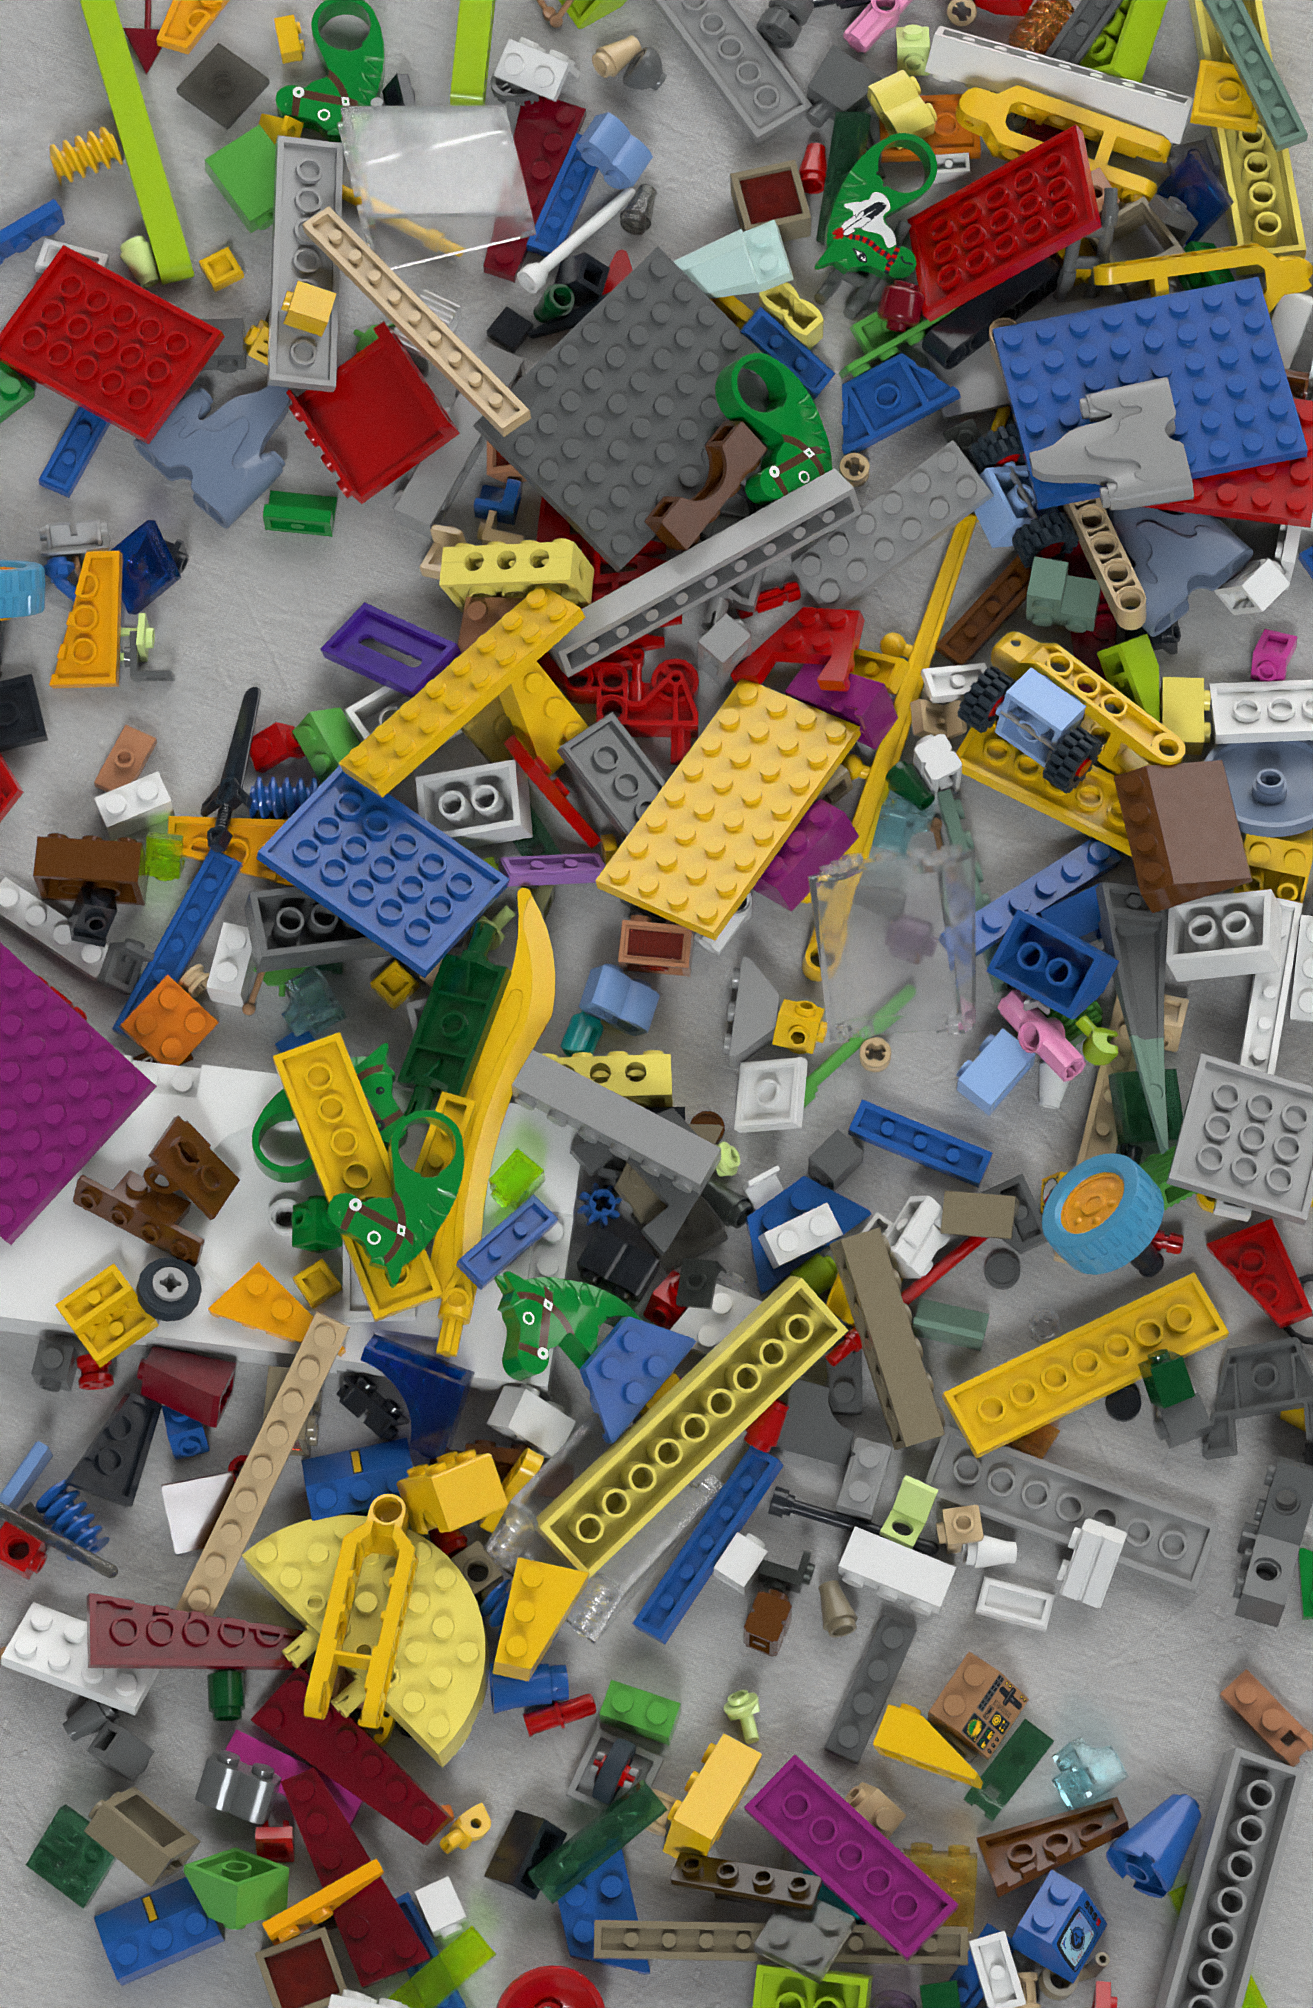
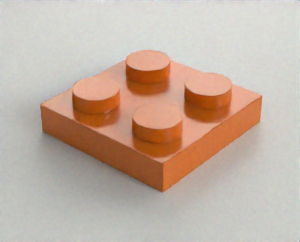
M166 975L118 1027L157 1063L179 1066L219 1022L169 975Z

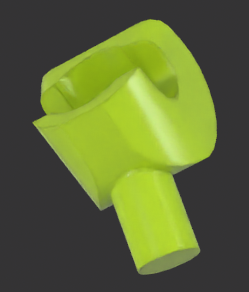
M1086 1014L1075 1023L1087 1037L1083 1042L1082 1051L1088 1062L1094 1065H1107L1118 1055V1046L1111 1045L1112 1038L1118 1036L1116 1031L1102 1027L1097 1028Z

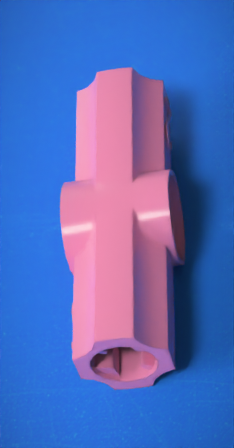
M871 0L870 4L844 31V39L858 53H866L887 29L897 25L900 14L913 0ZM885 6L891 8V10L884 11L879 8Z
M1012 990L1006 997L1001 999L997 1008L1000 1010V1014L1018 1032L1020 1046L1027 1053H1037L1063 1082L1072 1080L1083 1071L1086 1062L1084 1057L1065 1038L1063 1024L1057 1018H1047L1038 1008L1025 1011L1023 1006L1027 998L1021 995L1020 990Z

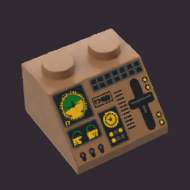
M969 1651L929 1710L927 1720L946 1733L950 1732L970 1749L989 1761L1029 1699L1000 1671Z

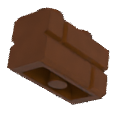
M769 1589L767 1593L764 1591L758 1592L752 1606V1612L749 1613L743 1627V1643L746 1647L771 1657L778 1655L783 1643V1637L786 1636L792 1622V1605L788 1601L789 1597L773 1589Z

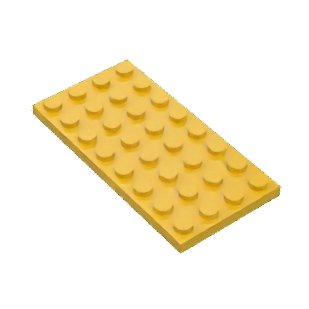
M741 679L595 880L597 888L716 941L861 736L860 726L763 685Z

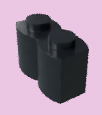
M599 1227L595 1230L576 1263L578 1270L581 1272L580 1277L584 1281L596 1287L600 1283L612 1288L611 1294L625 1303H629L631 1300L640 1303L661 1267L660 1261L651 1254L628 1244L621 1238Z

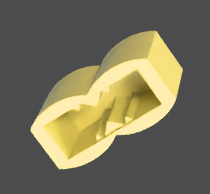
M901 70L868 86V100L876 115L884 124L889 136L897 133H909L923 139L934 133L935 121H937L936 112L929 102L925 104L919 96L921 88L914 76L909 77L904 70Z
M786 282L759 292V307L768 312L809 350L823 338L824 319L822 314L812 303L800 299L797 291L791 284Z

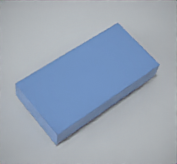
M40 1441L35 1442L0 1494L1 1508L11 1515L15 1513L53 1457L49 1447Z

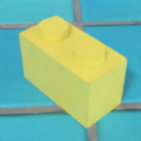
M1163 677L1160 688V723L1183 741L1185 755H1201L1204 743H1210L1211 725L1210 722H1204V711H1210V690H1204V678ZM1160 747V751L1163 754H1175L1169 747Z

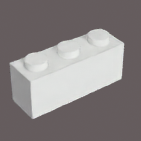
M854 1527L838 1566V1574L843 1576L842 1580L847 1584L857 1588H862L863 1585L872 1587L877 1590L876 1594L893 1602H896L897 1598L911 1603V1609L924 1615H930L931 1612L939 1615L956 1573L955 1566L858 1527Z

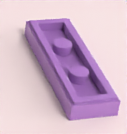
M598 853L499 858L498 865L499 871L510 879L507 887L596 883L595 880L605 868V864Z

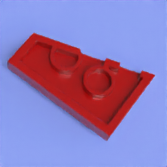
M1272 1218L1206 1244L1207 1250L1279 1329L1313 1316L1311 1306Z

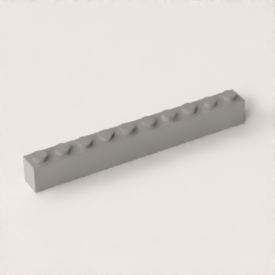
M834 468L581 609L586 618L548 651L551 659L567 677H570L862 514L854 487Z

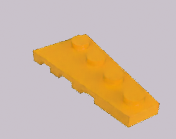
M173 0L157 36V45L189 55L230 0Z
M90 551L85 554L75 590L76 598L72 612L69 611L66 622L68 627L63 644H60L55 673L52 674L49 683L52 689L119 687L123 554L120 551Z
M168 816V853L204 862L211 849L208 846L207 831L215 827L217 817ZM231 818L228 831L233 837L226 851L221 853L242 863L243 867L239 873L295 887L257 860L258 851L287 820Z

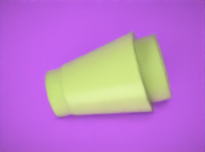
M137 236L127 240L120 246L122 252L120 258L142 288L152 287L160 281L150 242H146L143 236Z

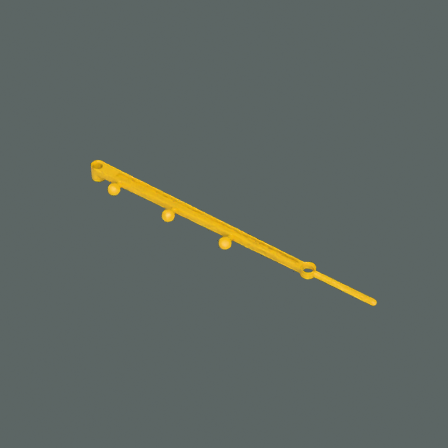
M1011 406L997 409L990 431L995 432L1000 426L1006 427ZM969 514L954 527L914 644H907L903 636L895 632L884 635L880 640L879 647L882 654L906 657L910 667L893 701L898 719L878 746L871 767L864 765L859 756L850 753L846 755L841 763L849 770L851 781L858 777L866 780L851 821L859 838L837 861L828 889L820 888L819 883H817L801 901V903L806 904L812 903L815 900L823 903L801 967L803 974L811 981H824L830 976L834 968L854 905L855 894L861 883L890 793L885 777L888 771L896 763L900 762L912 724L910 703L920 699L924 687L921 671L922 669L930 668L975 525L979 522L976 514ZM821 956L827 961V966L817 967L813 965L810 958Z

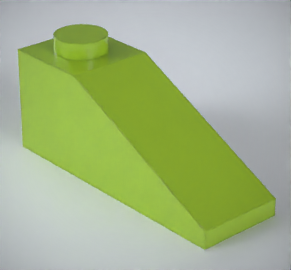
M1145 634L1097 652L1107 682L1160 722L1159 665L1148 635Z

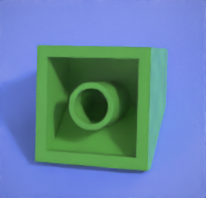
M237 1847L184 1865V1874L208 1918L223 1923V1926L227 1929H243L249 1923L258 1920H268L272 1915L287 1909L289 1868Z

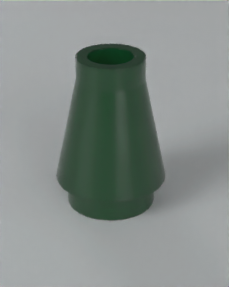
M564 284L548 286L539 303L534 307L533 314L536 320L541 323H547L551 319L569 314L573 309L575 300L572 290Z
M900 761L886 774L885 780L888 783V788L915 805L920 811L927 809L934 802L935 796L930 792L914 764Z

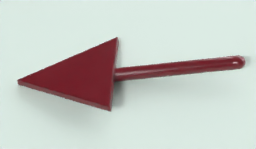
M145 0L144 28H123L146 75L163 48L157 45L156 40L160 29H151L152 0Z

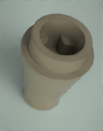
M832 1580L821 1584L818 1590L821 1600L823 1629L828 1631L829 1636L833 1638L851 1634L857 1629L856 1621L858 1617L844 1595L839 1581Z

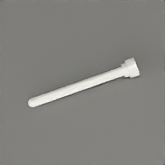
M632 187L624 189L540 263H529L517 273L518 281L522 287L530 293H536L546 284L548 273L635 198V189Z

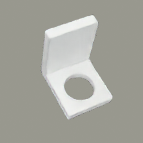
M778 1165L747 1181L741 1187L746 1197L749 1198L750 1204L754 1207V1211L784 1190L776 1176V1173L780 1170Z

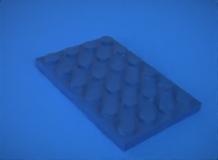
M340 765L265 843L257 854V860L424 978L427 977L503 893L510 881L508 877L387 793L382 798L347 775Z

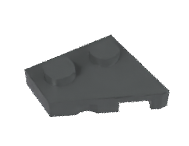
M1023 1174L981 1192L982 1194L1016 1196L1020 1201L1019 1215L1014 1217L1012 1240L1002 1239L1019 1254L1047 1242L1042 1230V1215Z

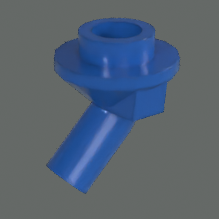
M66 557L48 559L47 564L43 566L45 575L50 578L51 584L54 583L58 590L74 602L76 586L67 578L74 571L75 564L68 561Z

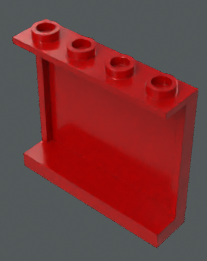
M384 321L373 328L378 339L337 368L334 392L306 390L298 397L290 389L286 392L292 401V404L288 406L290 411L300 423L304 421L308 427L304 431L305 435L315 448L320 446L324 452L320 456L322 462L331 473L336 471L340 477L336 483L342 493L347 498L353 496L361 504L460 434L397 334Z

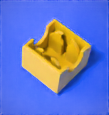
M475 1449L459 1454L457 1451L437 1457L438 1463L430 1466L426 1463L407 1470L408 1477L397 1482L401 1499L404 1501L409 1515L412 1531L419 1535L428 1534V1531L437 1527L441 1533L452 1532L508 1507L492 1455L489 1453L477 1455Z

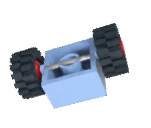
M1008 424L1006 428L1000 426L995 432L992 430L987 432L988 436L978 438L979 443H973L971 445L972 449H969L968 453L977 473L994 495L974 511L991 547L1014 546L1024 567H1029L1030 569H1032L1034 557L1052 560L1063 559L1065 553H1071L1073 547H1077L1079 537L1068 515L1060 512L1057 506L1037 509L1016 425Z
M991 666L990 669L987 668L984 671V674L981 673L978 676L976 683L973 682L970 686V691L966 692L964 695L965 699L959 705L960 708L957 711V716L980 733L986 732L988 728L990 729L993 726L994 721H998L995 733L1045 768L1043 770V778L1066 794L1072 792L1073 788L1075 789L1079 782L1085 779V775L1091 771L1093 763H1096L1099 758L1097 756L1102 751L1103 743L1080 727L1086 706L1077 697L1068 694L1055 685L1047 676L1041 675L1033 668H1030L1021 678L1015 681L995 666Z

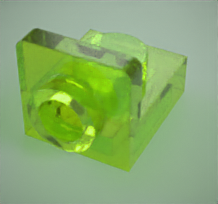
M148 833L146 837L145 876H154L160 881L180 879L185 868V860L182 859L183 835Z

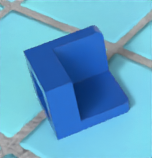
M508 478L505 489L483 485L479 498H475L474 501L475 517L487 520L489 510L497 511L498 522L515 525L522 499L521 481Z

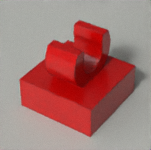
M269 1820L261 1825V1827H256L255 1843L258 1856L276 1863L295 1862L293 1827H290L288 1820H283V1827H269Z

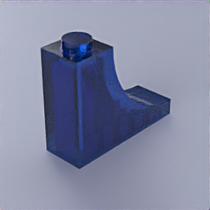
M374 1334L364 1347L361 1361L382 1372L392 1381L402 1395L411 1420L409 1448L418 1451L422 1456L430 1459L447 1454L453 1445L475 1372Z

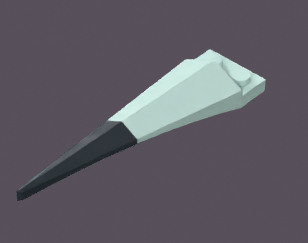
M775 220L745 232L739 229L673 261L709 299L763 292L794 279ZM609 293L572 310L567 315L555 318L530 330L527 333L528 336L535 339L574 328Z

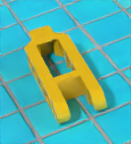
M1019 85L998 94L974 87L963 93L958 102L955 113L958 123L966 130L981 136L992 157L1010 162L1043 143L1042 141L1010 131L1005 121L1007 115H1010L1011 112L1035 120V124L1042 125L1044 123L1064 131L1076 124L1083 131L1084 138L1098 142L1099 148L1095 160L1088 158L1090 170L1093 171L1100 167L1111 187L1118 188V198L1121 202H1135L1143 196L1150 202L1157 193L1158 187L1151 180L1107 164L1111 151L1132 158L1138 156L1146 160L1165 164L1171 150V143L1159 134Z
M1258 243L1101 264L1093 267L1095 285H1113L1149 280L1152 298L1169 294L1168 277L1258 264L1265 270L1266 287L1263 290V295L1270 314L1284 295L1304 292L1312 286L1308 279L1313 274V266L1309 261L1300 256L1275 257Z
M1012 631L1007 633L992 648V665L1013 680L1017 681L1030 668H1033L1041 675L1047 676L1055 685L1068 694L1077 697L1086 706L1080 727L1091 735H1099L1107 740V743L1101 748V753L1097 756L1099 757L1097 761L1116 776L1144 766L1181 763L1185 755V745L1177 735L1057 643H1039L1022 633ZM1011 641H1018L1020 646H1013ZM1059 663L1063 665L1067 671L1057 672L1051 667L1050 664ZM1078 684H1087L1094 692L1085 693L1078 688ZM1105 705H1114L1121 713L1112 714L1105 709ZM1159 747H1169L1174 751L1175 755H1164L1159 750Z
M383 1494L374 1499L370 1505L366 1522L343 1537L305 1696V1717L325 1719L338 1666L340 1665L368 1670L364 1685L366 1697L362 1711V1720H358V1725L373 1729L380 1727L419 1562L415 1555L416 1550L406 1536L409 1526V1515L404 1501L397 1495ZM372 1553L393 1556L397 1560L394 1577H390L388 1582L390 1594L386 1611H382L380 1616L382 1628L378 1645L373 1646L372 1655L343 1651L364 1558Z

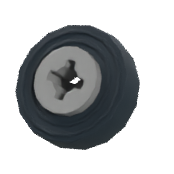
M169 1257L159 1258L145 1267L140 1273L136 1291L138 1302L147 1314L155 1319L169 1322L179 1321L193 1312L199 1303L202 1288L200 1277L191 1265L183 1260Z

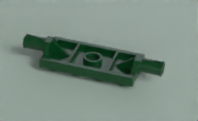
M477 922L467 950H463L458 956L446 954L441 962L397 1078V1082L402 1087L414 1089L408 1107L404 1112L405 1116L416 1111L429 1110L434 1096L441 1095L442 1091L463 1098L467 1094L512 973L508 967L493 964L487 957L494 936L497 933V929L485 923L484 927H482L483 924Z

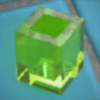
M517 1148L489 1178L490 1190L492 1191L490 1195L502 1207L507 1208L510 1205L516 1210L545 1182L544 1170Z

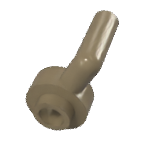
M1099 1952L1088 1964L1083 1966L1074 1983L1069 1982L1045 1967L1039 1975V1987L1048 1998L1056 2001L1064 2000L1076 1990L1078 1982L1096 1977L1109 1964L1110 1958L1106 1953ZM1051 1978L1059 1979L1061 1988H1056L1051 1983Z

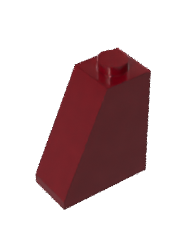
M153 1346L147 1359L142 1358L140 1361L137 1379L142 1380V1395L209 1427L217 1428L233 1395L237 1363Z

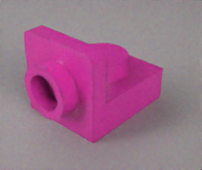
M1264 629L1253 651L1251 679L1261 682L1285 681L1287 666L1297 647L1298 636Z

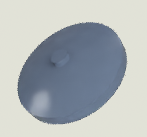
M1313 741L1219 744L1207 755L1204 761L1222 760L1224 763L1241 832L1262 837H1285L1303 833L1313 828Z

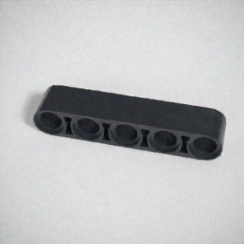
M1047 257L969 300L927 333L922 341V349L944 369L950 370L956 367L989 341V327L993 321L999 318H1010L1016 321L1054 292L1062 267L1051 257Z

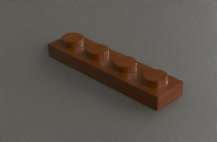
M1017 555L936 644V651L955 666L967 665L1027 600L1032 569L1029 567L1025 568Z

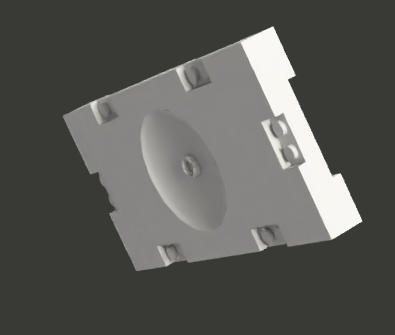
M124 1055L157 1087L12 1245L0 1236V1331L56 1338V1334L77 1337L55 1305L113 1263L137 1294L136 1287L140 1273L149 1263L159 1258H175L76 1205L73 1202V1196L77 1180L81 1175H85L113 1190L129 1170L143 1176L144 1170L152 1160L148 1156L173 1118L179 1115L184 1121L188 1120L210 1143V1149L230 1168L240 1181L215 1219L209 1220L181 1189L173 1192L192 1202L189 1213L178 1226L194 1233L205 1241L200 1262L196 1267H193L200 1277L202 1292L197 1307L189 1316L179 1321L169 1322L155 1319L159 1326L135 1342V1345L190 1351L203 1357L290 1368L301 1343L296 1341L292 1343L268 1335L265 1331L250 1329L242 1326L241 1323L223 1317H214L208 1311V1308L259 1262L313 1317L316 1312H320L350 1327L342 1344L346 1352L341 1357L337 1355L329 1373L337 1374L338 1371L456 1385L478 1388L479 1392L498 1395L501 1394L504 1386L520 1387L521 1384H526L537 1389L540 1392L539 1397L541 1399L550 1401L558 1345L549 1349V1363L542 1373L522 1381L512 1379L507 1375L502 1365L507 1329L501 1312L497 1310L503 1294L494 1279L482 1290L477 1287L470 1323L463 1325L457 1357L451 1356V1358L436 1354L442 1320L437 1317L441 1305L440 1298L417 1306L416 1321L344 1322L343 1290L312 1309L292 1277L323 1258L343 1288V1247L320 1254L292 1247V1225L283 1227L278 1224L282 1217L293 1215V1205L307 1201L309 1196H325L316 1171L304 1180L294 1183H283L266 1176L255 1162L252 1148L253 1128L265 1106L283 1089L278 1074L210 1065L193 1068L133 1060V1057L130 1055ZM393 1088L392 1096L404 1114L410 1102L412 1091ZM433 1098L429 1110L435 1111L439 1098ZM509 1103L493 1156L484 1207L482 1239L534 1194L559 1220L555 1226L499 1275L503 1276L504 1272L510 1271L525 1280L537 1277L567 1279L578 1197L580 1195L584 1170L570 1154V1151L574 1146L586 1142V1140L578 1135L579 1130L567 1124L565 1127H561L551 1122L543 1111L537 1108L531 1111L515 1103ZM296 1119L275 1124L267 1130L261 1140L260 1149L264 1156L280 1166L298 1165L310 1156ZM419 1123L408 1127L407 1141L399 1149L401 1159L413 1171L428 1132L429 1123ZM159 1174L155 1182L161 1186H168L167 1179ZM435 1236L425 1248L429 1260L431 1259Z

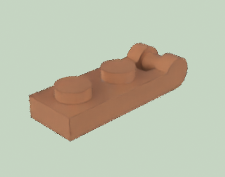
M1247 1669L1220 1693L1219 1697L1284 1764L1295 1767L1300 1762L1299 1757L1306 1750L1309 1752L1313 1750V1735L1303 1728ZM1288 1733L1296 1739L1289 1747L1281 1741Z

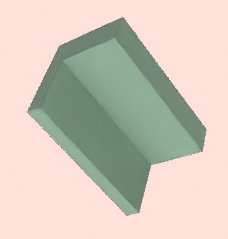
M920 1298L916 1316L913 1320L912 1331L914 1336L981 1351L990 1314Z

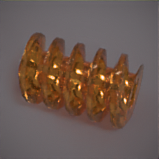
M1037 0L1032 5V10H1029L1025 14L1024 19L1017 24L1016 29L1010 32L1009 46L1045 55L1048 50L1047 46H1051L1055 37L1058 36L1062 27L1070 18L1068 15L1073 14L1074 7L1068 0Z

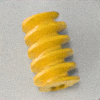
M104 126L99 128V138L92 131H88L86 143L77 135L74 137V147L67 140L62 141L61 152L54 144L49 146V157L60 186H62L63 175L71 183L74 182L75 171L82 178H86L87 167H90L95 174H98L100 162L108 170L111 169V158H115L120 165H123L115 138Z

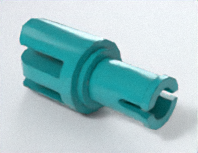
M583 1010L581 1013L574 1014L571 1017L560 1044L566 1057H572L573 1054L579 1052L594 1053L604 1031L600 1019L587 1014Z

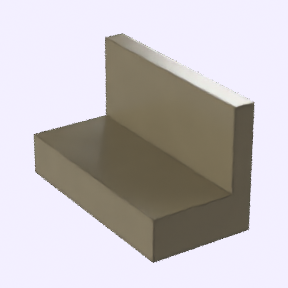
M945 1191L940 1233L1012 1240L1014 1217L1019 1215L1020 1201L1016 1196Z

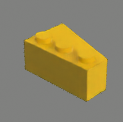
M537 661L499 694L507 717H510L515 736L534 759L539 755L552 770L548 774L551 777L565 763L557 752L559 747L589 728V726Z
M518 1557L495 1657L493 1674L529 1682L562 1624L565 1623L576 1601L585 1590L590 1573Z
M724 1733L717 1745L712 1742L709 1744L701 1759V1762L705 1764L700 1773L693 1771L684 1788V1791L688 1792L683 1802L677 1799L667 1816V1819L672 1821L663 1852L676 1859L681 1852L708 1856L715 1841H719L724 1832L722 1830L732 1812L736 1810L753 1779L762 1757L760 1752Z

